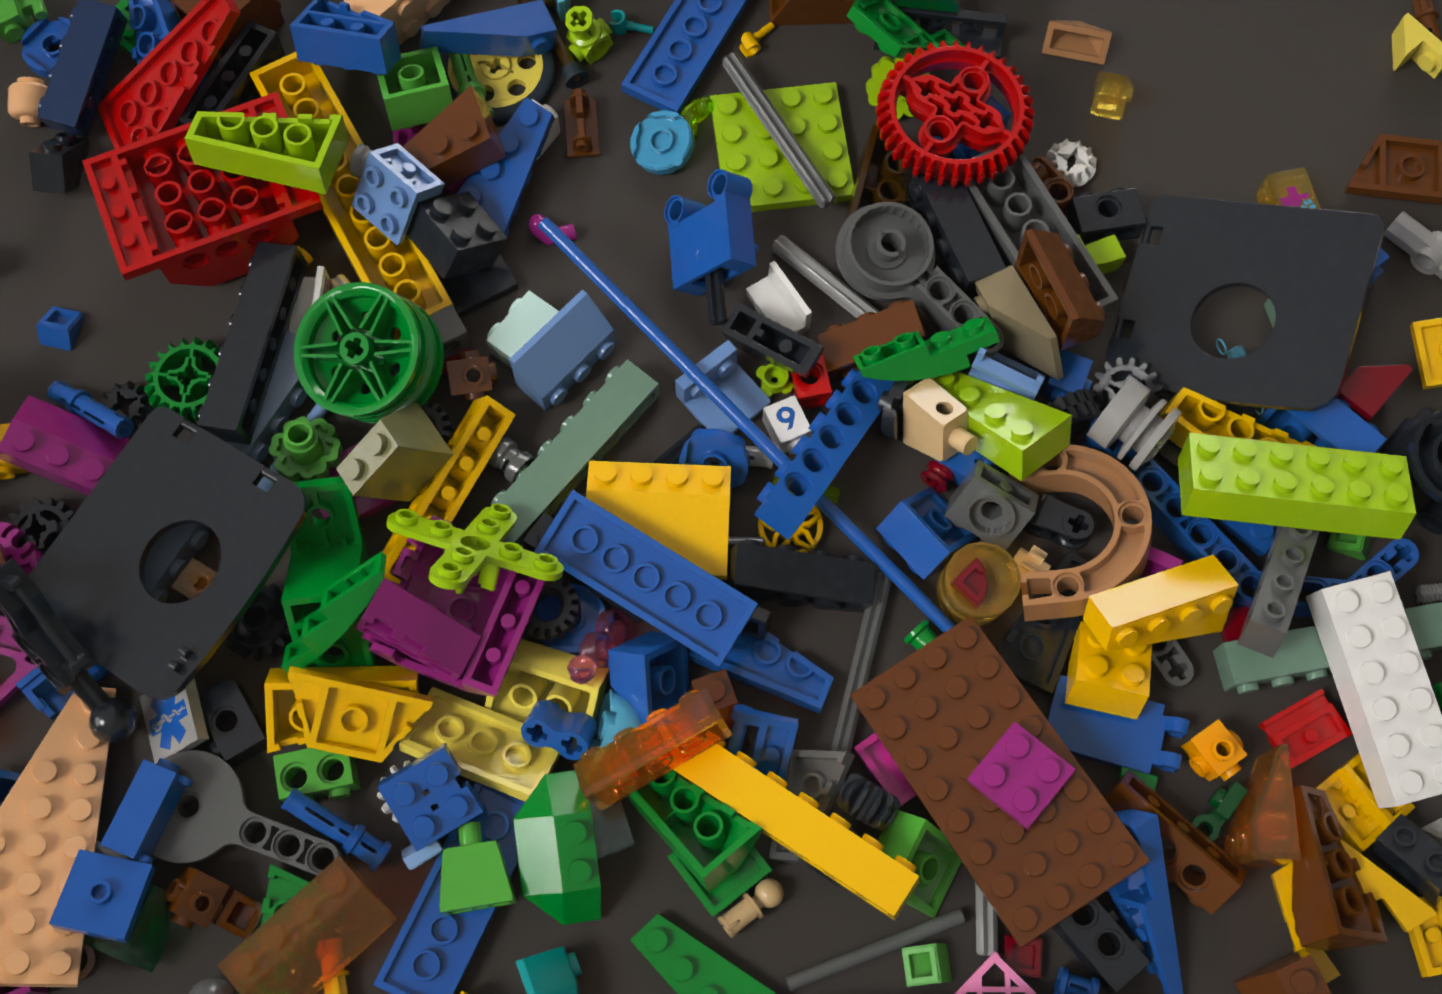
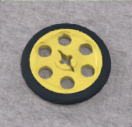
M552 50L544 54H533L524 57L469 54L477 81L485 86L486 91L494 93V97L487 101V105L493 110L494 123L508 122L526 97L541 104L554 84L556 62ZM440 53L452 100L454 101L458 97L459 84L449 54ZM525 58L536 61V64L530 69H523L519 66L520 61ZM497 65L501 66L502 70L491 73V69H495ZM517 84L526 88L523 94L517 96L508 92L511 86Z

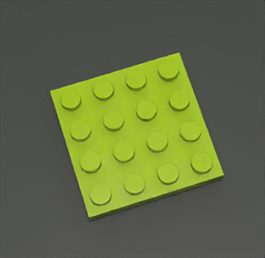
M836 82L763 90L834 192L836 197L834 203L849 201L854 182ZM742 93L710 96L719 169L750 179L752 183V194L750 197L751 212L818 205Z

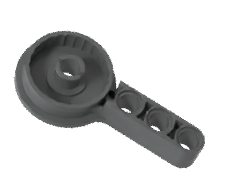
M879 202L858 209L842 225L835 244L836 262L846 282L860 294L879 301L913 299L915 304L942 331H950L963 326V324L955 320L954 314H961L966 321L987 316L938 266L934 269L936 249L932 232L923 217L912 208L896 202ZM881 243H890L895 248V252L885 250ZM930 290L938 291L942 295L943 300L934 299L930 294ZM987 316L995 327L1000 342L991 345V349H986L985 356L992 358L1003 346L1004 335L1001 329ZM978 351L967 356L974 361Z
M189 750L164 758L181 767L178 774L194 781L191 787L186 786L153 852L155 857L171 863L190 864L208 859L226 846L239 845L325 879H336L343 875L347 869L348 857L342 853L340 847L251 812L246 806L244 789L239 776L220 757L204 751ZM198 800V812L194 816L188 817V810L184 809L183 805L185 803L191 805V803ZM260 826H265L266 835L264 839L255 844L253 840L254 832ZM298 838L300 841L298 852L288 857L287 845L293 839ZM332 851L334 854L332 865L322 870L320 867L321 857L326 852Z

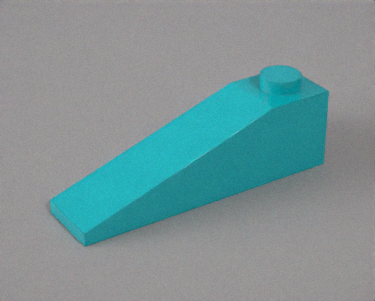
M564 946L516 961L527 994H580L576 976L582 974V970L575 952L568 954Z

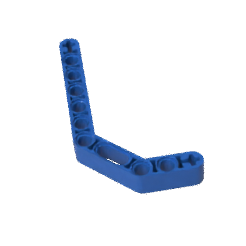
M1098 418L1094 419L1083 436V446L1103 452L1120 462L1117 455L1123 445L1122 441L1117 439L1111 446L1104 449L1087 436L1088 431ZM1131 449L1125 457L1132 461L1137 453ZM1153 459L1141 465L1136 472L1129 466L1124 465L1137 478L1147 495L1151 508L1152 522L1190 562L1210 555L1224 560L1228 565L1227 571L1239 584L1232 606L1234 608L1250 607L1253 597H1249L1242 592L1241 584L1250 587L1254 596L1262 571H1258L1209 518L1182 515L1180 487ZM1142 481L1153 484L1156 491L1151 492L1145 489ZM1166 507L1175 508L1180 517L1171 516ZM1191 532L1201 535L1204 544L1194 541L1191 537ZM1395 539L1373 555L1346 580L1305 576L1301 590L1314 593L1324 588L1366 578L1367 573L1373 576L1391 571L1394 582H1396L1417 563L1419 559L1418 548L1409 539ZM1397 556L1399 560L1391 567L1387 561ZM1297 602L1293 616L1313 618L1308 603Z

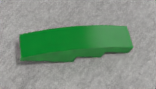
M382 551L323 589L320 608L304 618L301 636L285 647L282 669L286 673H288L290 666L305 668L319 658L349 629L367 607L385 575L387 556Z

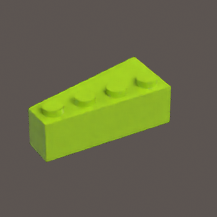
M960 372L931 378L967 408L968 432L978 438V445L975 451L1020 481H1023L1070 446L1071 414Z

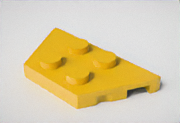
M290 666L287 675L295 694V706L298 717L302 720L304 727L303 735L307 748L379 763L384 761L393 751L394 745L411 731L413 724L425 711L428 712L433 704V696Z

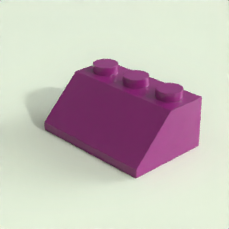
M28 395L13 417L0 443V460L88 496L127 445L130 438L119 439L82 417Z

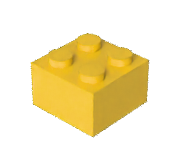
M1081 621L1070 647L1065 704L1137 720L1150 693L1152 644L1105 651L1085 622Z

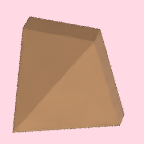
M1049 20L1042 53L1104 65L1112 32L1081 21Z

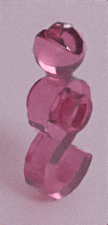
M604 610L599 614L596 620L595 632H589L585 635L579 646L580 655L569 661L567 670L573 682L577 684L589 683L595 677L596 668L608 667V650L629 641L628 620L621 610Z

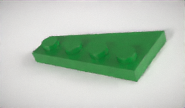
M659 914L630 939L634 946L677 994H776Z

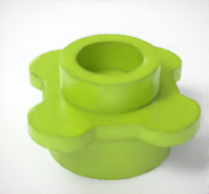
M772 364L760 366L756 371V376L760 379L762 385L760 389L768 398L776 393L789 394L793 389V384L788 379L789 371ZM777 378L778 381L774 383L771 379Z

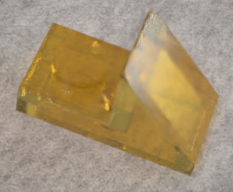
M1097 70L1091 104L1092 115L1118 120L1122 118L1126 101L1131 102L1134 91L1129 76Z

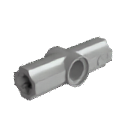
M1401 212L1386 229L1384 236L1411 256L1410 261L1416 270L1426 275L1435 274L1442 279V232H1431L1407 213Z

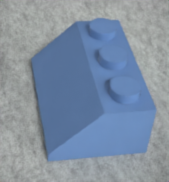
M583 289L509 359L516 386L544 411L552 405L560 404L566 397L568 389L576 381L578 383L582 382L590 374L591 367L599 359H606L615 348L616 341L613 327Z

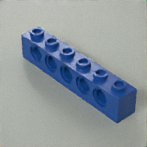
M852 368L841 383L846 389L843 393L836 389L825 404V407L829 409L827 415L820 411L808 427L813 432L811 437L808 438L803 434L791 452L797 456L793 461L786 457L774 475L779 478L778 482L775 485L768 482L756 498L762 504L754 515L789 540L881 412L878 410L880 396L885 390L890 392L894 381L862 377L860 371Z

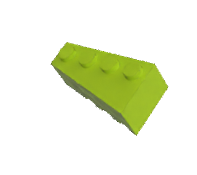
M197 111L184 138L195 165L322 194L327 193L349 141L343 115L330 114L329 119L313 118L312 114H298L297 118H278L276 113H263L262 116L245 117L243 112Z

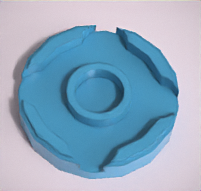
M668 110L655 111L647 115V119L642 123L639 122L634 127L630 138L631 152L638 165L647 172L657 175L670 174L682 168L691 158L695 147L694 133L688 122L678 113Z

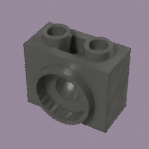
M978 459L950 497L944 517L948 518L955 526L966 529L980 537L985 544L995 546L1005 552L1035 514L1039 495ZM989 502H995V503H997V504H999V505H993V504H990Z

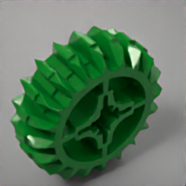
M195 336L191 344L187 339L181 338L180 346L178 347L168 342V349L170 351L166 354L157 351V356L160 360L158 362H149V367L153 372L144 374L145 380L148 382V385L144 388L145 393L150 397V405L154 409L167 407L193 423L195 420L198 423V412L204 405L209 391V379L212 376L209 372L205 371L203 364L209 363L217 367L221 345L217 347L214 341L210 339L204 343L201 338ZM169 389H175L179 392L182 401L176 402L169 398Z

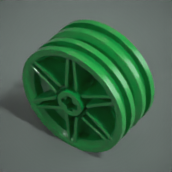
M353 282L340 285L326 292L307 310L296 333L294 363L302 387L318 405L349 418L376 424L380 419L412 403H419L422 407L430 399L442 374L444 348L437 325L422 307L380 285L367 282ZM396 328H399L401 332L399 340L393 338ZM338 335L343 338L341 342H336ZM399 365H400V371H399V373H398L397 375L393 376V375L395 374V372L398 370V367H399ZM365 384H367L371 390V392L368 394H363L362 388Z

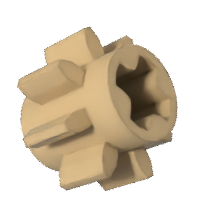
M1033 545L1030 551L1021 547L1007 568L1014 573L1010 582L1021 588L1020 573L1049 571L1051 566L1044 562L1048 553Z

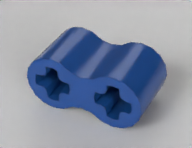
M541 700L535 703L521 727L522 737L528 744L538 748H553L563 757L570 760H579L586 755L598 731L597 723L592 716L582 712H567L550 700Z

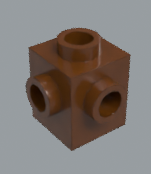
M479 350L458 352L459 359L445 361L451 396L465 394V400L478 399L486 396L485 391L493 390L492 382H498L495 361L489 362L488 356H480ZM470 369L477 370L478 376L474 381H469L466 377Z
M185 866L179 879H174L165 893L166 902L162 908L174 913L171 921L190 930L195 923L208 928L210 922L215 921L220 915L224 906L222 900L230 886L197 869Z

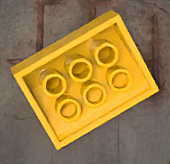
M589 461L586 489L587 499L714 577L727 580L731 466Z

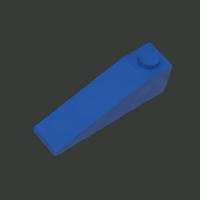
M537 0L421 26L419 47L420 49L437 46L439 53L520 57L533 54L540 55L553 50L557 28L543 0Z

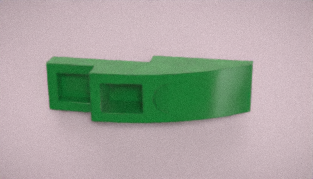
M985 316L983 318L970 319L963 326L953 330L935 333L930 339L925 341L918 330L912 333H902L890 342L880 346L874 345L865 348L860 354L853 356V359L862 377L888 381L921 380L951 374L971 367L968 354L978 351L980 347L986 348L996 344L1000 340L995 327Z

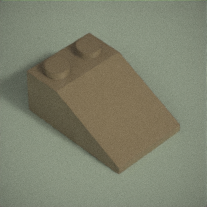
M1013 265L976 281L975 286L978 296L973 298L974 303L1003 332L1004 343L1001 349L1056 380L1064 378L1057 336Z

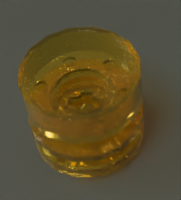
M986 542L967 544L954 553L939 574L936 586L938 602L946 615L958 623L971 616L979 626L989 624L1013 604L1019 594L1021 576L1015 560L1009 552L998 545ZM976 557L983 564L987 578L986 597L977 609L950 585Z

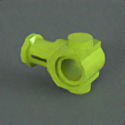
M574 6L568 10L565 15V25L568 28L566 38L570 43L568 49L578 62L585 59L591 65L601 59L614 44L610 37L612 30L601 18L598 20L594 19L591 10L586 6Z

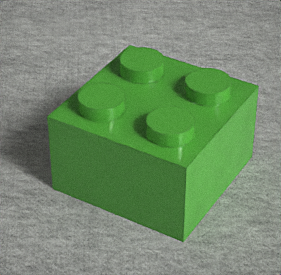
M437 46L401 54L400 60L387 75H377L392 131L409 129L413 126L430 123L453 102Z

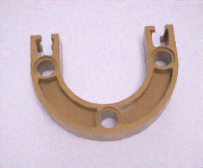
M1070 444V446L1023 481L1009 473V478L1034 493L1072 492L1088 497L1104 509L1114 528L1113 535L1106 548L1093 560L1081 566L1020 573L1025 621L1082 616L1085 613L1089 596L1140 578L1151 550L1152 514L1149 500L1143 487L1133 473L1123 464L1098 450ZM1051 466L1058 467L1056 470H1047L1046 468ZM1133 519L1140 523L1132 525L1126 523V521ZM1064 590L1076 592V594L1069 597L1063 596L1060 593ZM1028 594H1051V596L1029 599Z

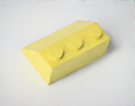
M521 639L497 697L487 696L485 708L524 723L535 703L541 700H550L567 712L586 713L596 720L605 694L610 670L607 665Z

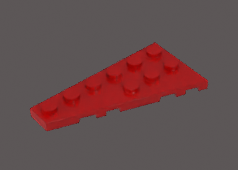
M201 0L97 105L115 149L175 127L240 15L234 0Z

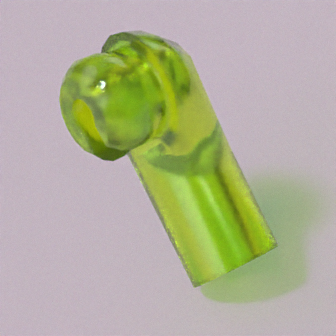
M709 97L697 98L682 110L681 116L690 125L694 133V141L698 139V123L708 117L714 110V103Z

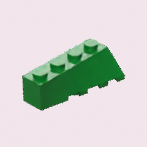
M639 747L609 771L618 789L709 893L739 869L763 832L760 826L752 821H747L738 815L734 809L710 797L703 789L694 783L691 784L684 780L674 770Z

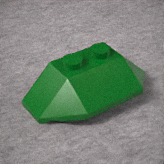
M576 769L544 774L539 784L513 818L522 896L562 925L601 919V885L592 812L583 770Z

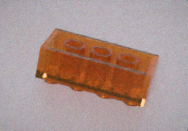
M704 688L701 691L694 689L680 697L679 704L668 710L661 708L654 711L646 718L647 722L635 729L633 727L626 728L618 732L613 737L614 741L603 748L596 746L584 752L580 756L581 760L573 764L584 796L600 810H604L733 735L707 689Z
M338 856L217 966L239 994H316L397 920V917L352 864Z

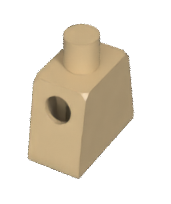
M931 378L924 379L903 392V443L938 461H946L958 452L966 456L973 453L978 445V438L968 432V410L962 403Z

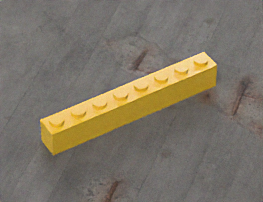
M664 710L639 746L643 751L674 770L684 780L691 784L694 783L703 789L710 797L734 809L738 815L747 821H752L763 829L762 833L894 921L896 920L920 882L919 876L914 873L917 869L914 864L900 855L892 859L882 852L884 846L868 834H864L860 838L849 830L852 825L841 816L832 812L830 817L817 809L820 804L807 794L800 792L796 796L785 789L788 783L771 771L767 775L762 774L754 768L757 763L740 751L733 755L724 749L726 743L710 731L704 736L693 728L696 723L683 713L678 711L674 716Z

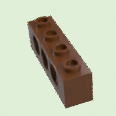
M1130 770L1103 796L1114 812L1135 809L1158 815L1161 839H1167L1175 846V848L1169 849L1162 845L1167 881L1174 882L1186 893L1189 901L1196 907L1204 908L1212 915L1242 886L1247 871ZM1189 865L1201 867L1205 874L1194 873L1189 868Z

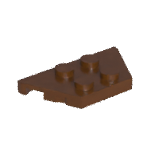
M1379 134L1346 186L1345 193L1442 204V141Z

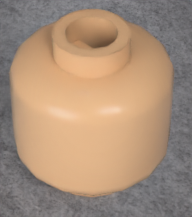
M19 77L17 82L12 83L8 87V113L11 117L20 120L21 126L36 128L40 127L41 122H43L37 116L39 113V101L45 96L48 88L44 80L35 77Z

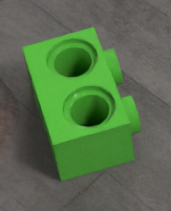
M312 748L273 756L278 796L282 802L287 799L293 790V777L302 771L306 772L307 780L302 787L298 788V791L313 800L328 796V800H340L350 797V791L360 789L355 757ZM335 764H343V775L335 781H329L328 772L330 768Z

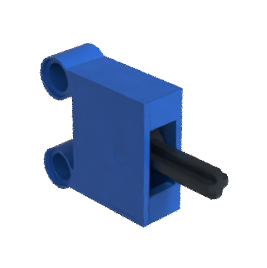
M723 169L715 170L707 183L708 195L715 202L706 206L703 203L674 195L667 201L664 209V218L668 223L673 290L695 296L706 293L708 318L712 326L724 325L727 321L724 283L755 267V254L759 251L758 245L754 244L750 204L752 183L747 177Z

